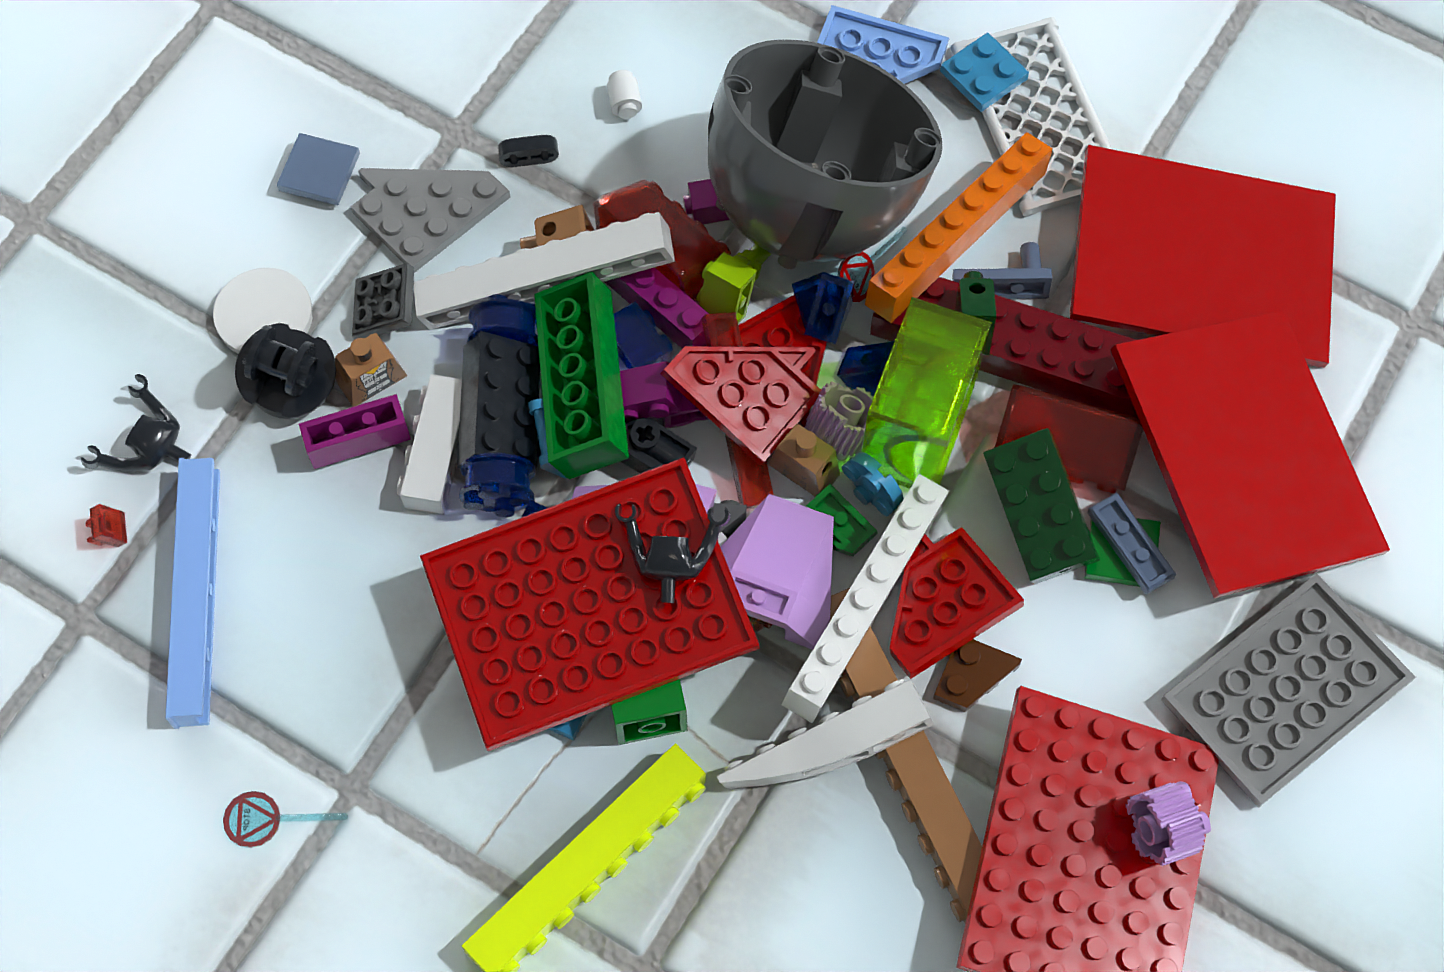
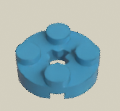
M859 452L850 458L841 469L856 486L853 490L855 497L864 505L871 503L881 514L887 517L903 501L902 491L891 474L885 478L878 471L882 465L876 459L864 452Z

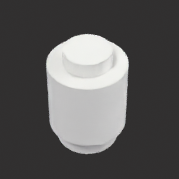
M628 70L613 72L609 76L607 83L611 111L615 116L630 119L636 116L642 109L637 79Z

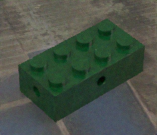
M1049 428L983 452L1032 583L1038 584L1100 561L1055 439Z

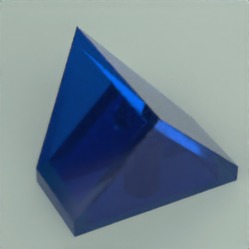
M821 272L792 283V289L805 328V335L836 345L853 304L855 282Z
M895 341L849 347L837 372V376L850 390L856 389V387L865 388L866 392H870L871 396H875L877 411L895 368L898 344Z

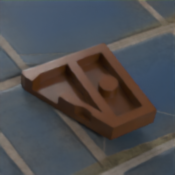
M972 639L951 653L933 699L966 712L983 695L988 694L997 687L999 682L1012 671L1015 672L1019 668L1022 659Z

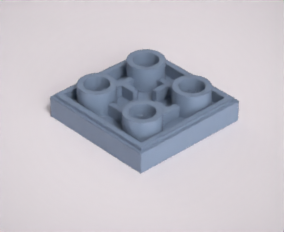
M299 133L277 183L278 190L339 205L359 158V148Z

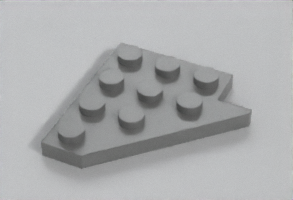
M361 168L358 170L359 176L372 190L350 207L352 213L404 264L409 263L414 267L415 273L510 198V192L489 171Z

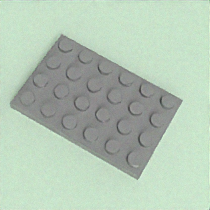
M1316 573L1167 692L1161 700L1200 743L1208 746L1219 760V765L1259 808L1416 677Z

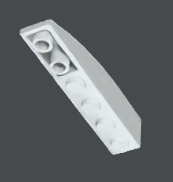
M902 679L887 685L884 688L885 692L874 698L865 696L858 699L852 704V709L842 714L833 712L826 715L820 720V725L810 730L801 728L794 731L788 736V741L778 746L769 744L762 747L756 752V757L746 762L738 760L730 763L724 768L725 772L718 775L717 778L719 783L727 789L765 786L804 779L868 758L933 726L934 723L911 679L906 682Z

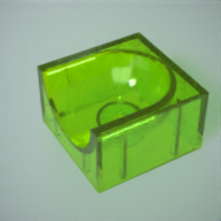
M914 297L911 298L866 420L862 452L870 455L882 465L878 471L885 478L891 474L898 485L910 489L918 475L921 474L936 484L941 485L977 385L992 322Z

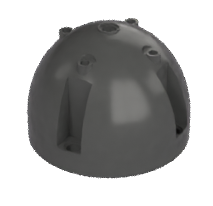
M770 40L755 43L740 50L727 64L710 111L708 124V169L717 196L716 206L726 213L736 228L751 242L769 253L779 256L778 263L786 269H794L798 261L828 262L844 259L861 253L883 240L915 208L942 154V137L938 124L927 106L910 88L872 62L847 51L815 42Z

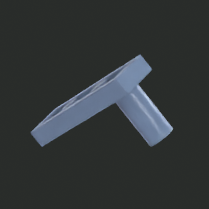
M1026 242L1020 247L1022 268L953 269L952 281L959 283V280L963 278L965 273L978 271L983 274V278H990L994 281L995 295L1008 299L1049 298L1052 271L1051 268L1041 267L1039 245L1035 242Z

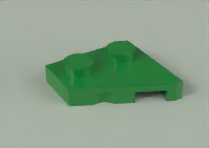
M831 484L805 506L834 517L832 550L853 557L878 534L877 530Z

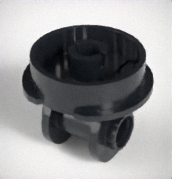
M284 323L265 325L244 343L238 354L235 364L236 384L244 400L251 405L256 404L265 413L284 419L300 418L320 407L330 395L336 379L335 357L327 341L320 337L313 338L303 331L290 329L289 325Z

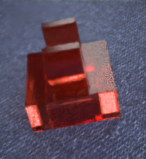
M102 504L89 509L90 519L85 524L86 527L91 528L92 536L87 538L88 543L98 546L108 544L115 547H120L127 543L125 512Z

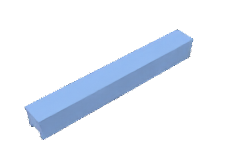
M179 458L166 720L174 729L210 724L220 470L214 469L213 458Z

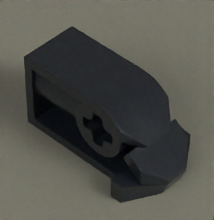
M640 418L625 423L629 458L621 462L641 474L681 458H685L688 467L693 462L697 447L649 418ZM645 437H647V438L650 439V440H647V439H646L643 443L639 441V440H643Z

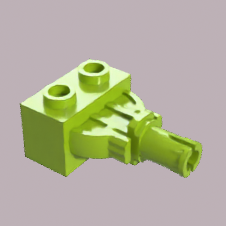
M754 244L750 250L746 249L733 257L723 252L715 262L710 261L706 265L702 273L704 284L696 300L699 302V306L715 318L717 328L727 332L744 319L754 282L759 278L762 264L771 256V253Z

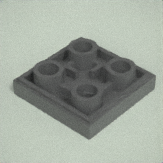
M405 263L356 279L352 327L353 338H366L374 333L381 335L411 326L414 285L413 266Z

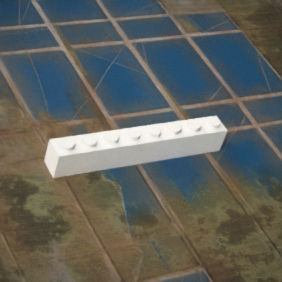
M659 212L654 214L646 213L633 220L614 222L605 228L583 231L576 236L563 240H551L542 246L520 249L514 254L500 258L492 257L485 262L472 266H460L454 271L444 274L429 275L423 280L414 282L413 285L416 317L429 330L535 301V293L591 271L604 282L675 262L670 228Z
M921 474L918 475L789 688L781 704L782 706L807 721L814 722L940 509L949 490Z

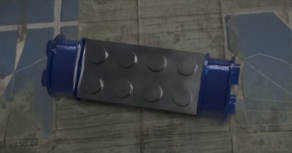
M495 294L489 296L488 300L475 304L469 311V321L473 325V331L468 335L467 344L463 348L457 468H460L461 474L465 477V486L459 491V499L467 510L494 512L498 517H512L515 511L526 509L535 501L534 492L530 489V480L536 474L538 434L535 419L530 414L528 403L539 399L540 358L538 335L536 334L535 304L508 299L503 295Z

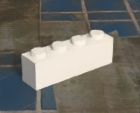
M431 374L428 386L422 387L420 405L423 406L420 416H415L412 433L415 435L413 445L407 446L405 453L406 473L405 476L401 475L397 484V495L401 497L406 509L443 515L445 513L458 459L462 379Z

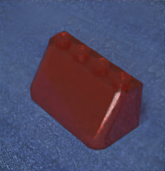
M640 180L605 193L593 203L596 230L605 228L614 222H626L639 218V216L646 213L654 214L659 212L670 228L675 262L655 268L694 301L703 287L704 279H702V273L706 265L710 261L715 262L723 252L731 255L730 249L723 241H716L710 236L706 227L700 221H693L686 214L682 205L675 200L671 201L667 198L661 187L654 181Z
M1013 384L995 447L1049 428L1055 439L1070 482L1083 484L1084 480L1097 483V489L1113 494L1116 493L1117 489L1125 491L1143 432L1139 418L1030 387Z

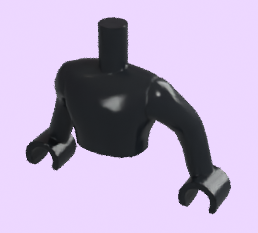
M141 374L135 375V379L144 385L142 389L136 390L132 386H128L129 393L135 398H141L157 418L154 419L144 414L141 415L126 438L125 445L130 447L138 457L122 458L101 454L96 446L89 445L87 449L97 455V457L93 461H87L85 458L80 457L85 468L95 469L98 466H104L125 472L145 471L154 469L167 456L179 462V458H191L192 454L174 445L179 434L180 424L172 413L148 390V381L145 376Z
M618 504L615 508L617 519L625 524L633 560L639 574L661 581L660 603H674L675 582L692 579L699 575L714 550L721 527L728 524L731 517L729 510L725 507L724 519L717 522L713 519V507L708 510L707 516L710 523L693 557L689 548V538L673 536H651L650 547L646 554L636 522L639 514L637 507L634 504L632 505V515L629 518L622 517L621 504Z

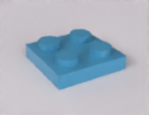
M988 32L942 63L940 72L980 112L1025 82L1029 75V72Z

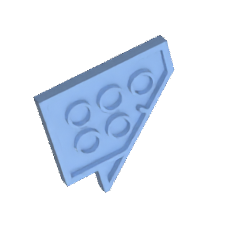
M831 5L817 43L857 55L879 66L906 84L940 69L948 47L949 37Z

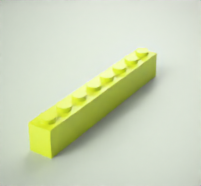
M675 743L461 945L465 953L483 972H517L520 968L518 962L528 953L531 955L537 953L547 942L545 936L555 927L558 929L563 928L573 918V910L582 901L585 904L590 902L600 892L601 887L599 885L609 875L612 878L616 877L628 864L626 859L635 850L638 853L642 852L653 841L654 837L652 834L661 825L666 828L679 816L680 812L678 809L687 800L692 803L700 797L706 789L704 786L706 783V773Z

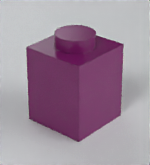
M711 179L687 183L688 195L683 196L685 214L692 215L694 226L730 220L726 213L716 206L717 196Z

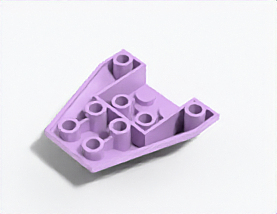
M769 494L721 546V550L747 615L784 628L785 640L813 650L830 621L834 517Z

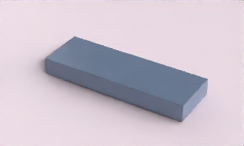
M1118 493L1111 495L1088 509L1087 514L1146 595L1175 578L1177 575Z

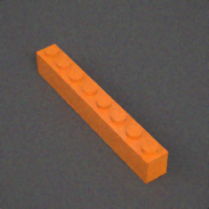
M1026 132L869 280L865 306L892 323L1046 174L1053 148Z

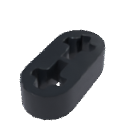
M551 135L511 138L500 142L498 145L499 162L506 167L550 163L559 156L557 139Z

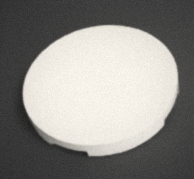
M256 268L237 275L223 287L214 305L213 319L221 340L229 349L239 354L244 343L265 325L284 323L288 324L290 329L308 333L313 319L312 303L306 287L291 273L276 268Z

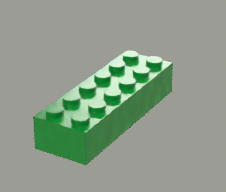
M591 271L534 294L548 462L569 480L629 458L611 290Z

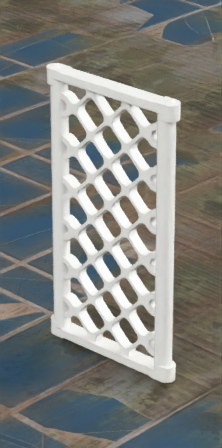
M1055 17L1044 18L1036 22L990 34L999 43L1017 39L1012 47H1003L1014 58L1026 62L1027 66L1025 69L1027 71L1031 66L1047 71L1044 80L1039 81L1028 76V79L1025 81L1038 87L1034 97L1018 92L1019 85L1007 94L1010 97L1005 105L994 103L982 111L1000 156L1016 140L1023 136L1020 130L1024 124L1033 125L1041 130L1037 137L1039 140L1045 132L1061 138L1059 145L1052 150V158L1048 164L1046 174L1031 190L1019 199V207L1023 216H1030L1041 211L1081 201L1082 181L1074 178L1072 173L1078 166L1084 168V161L1081 159L1083 152L1088 145L1112 149L1059 35V25ZM1045 32V35L1040 40L1029 37V35ZM980 37L953 43L950 47L953 55ZM1023 41L1035 46L1036 50L1033 55L1027 56L1016 51L1018 44ZM1040 50L1053 51L1057 59L1052 64H1046L1035 57ZM1050 75L1065 76L1068 83L1063 89L1053 87L1047 84ZM1048 91L1059 98L1056 104L1051 106L1038 100L1040 93ZM1019 99L1030 106L1026 113L1022 114L1009 108L1011 101ZM1061 100H1076L1079 109L1074 114L1062 111L1058 108ZM1038 107L1050 113L1048 119L1045 122H1040L1029 117L1032 108ZM1009 115L1020 120L1021 123L1016 130L1002 129L999 121L1003 116ZM1053 116H1059L1070 121L1065 131L1050 126L1049 123ZM1074 124L1088 126L1091 134L1086 139H1080L1069 132ZM1065 141L1081 146L1082 149L1077 156H1071L1060 150ZM1056 158H1062L1073 164L1068 173H1062L1051 167ZM1053 175L1062 179L1064 183L1060 190H1053L1042 184L1045 177ZM1069 183L1081 187V189L1063 193L1065 186ZM1038 192H1044L1052 196L1038 201L1033 200V197Z

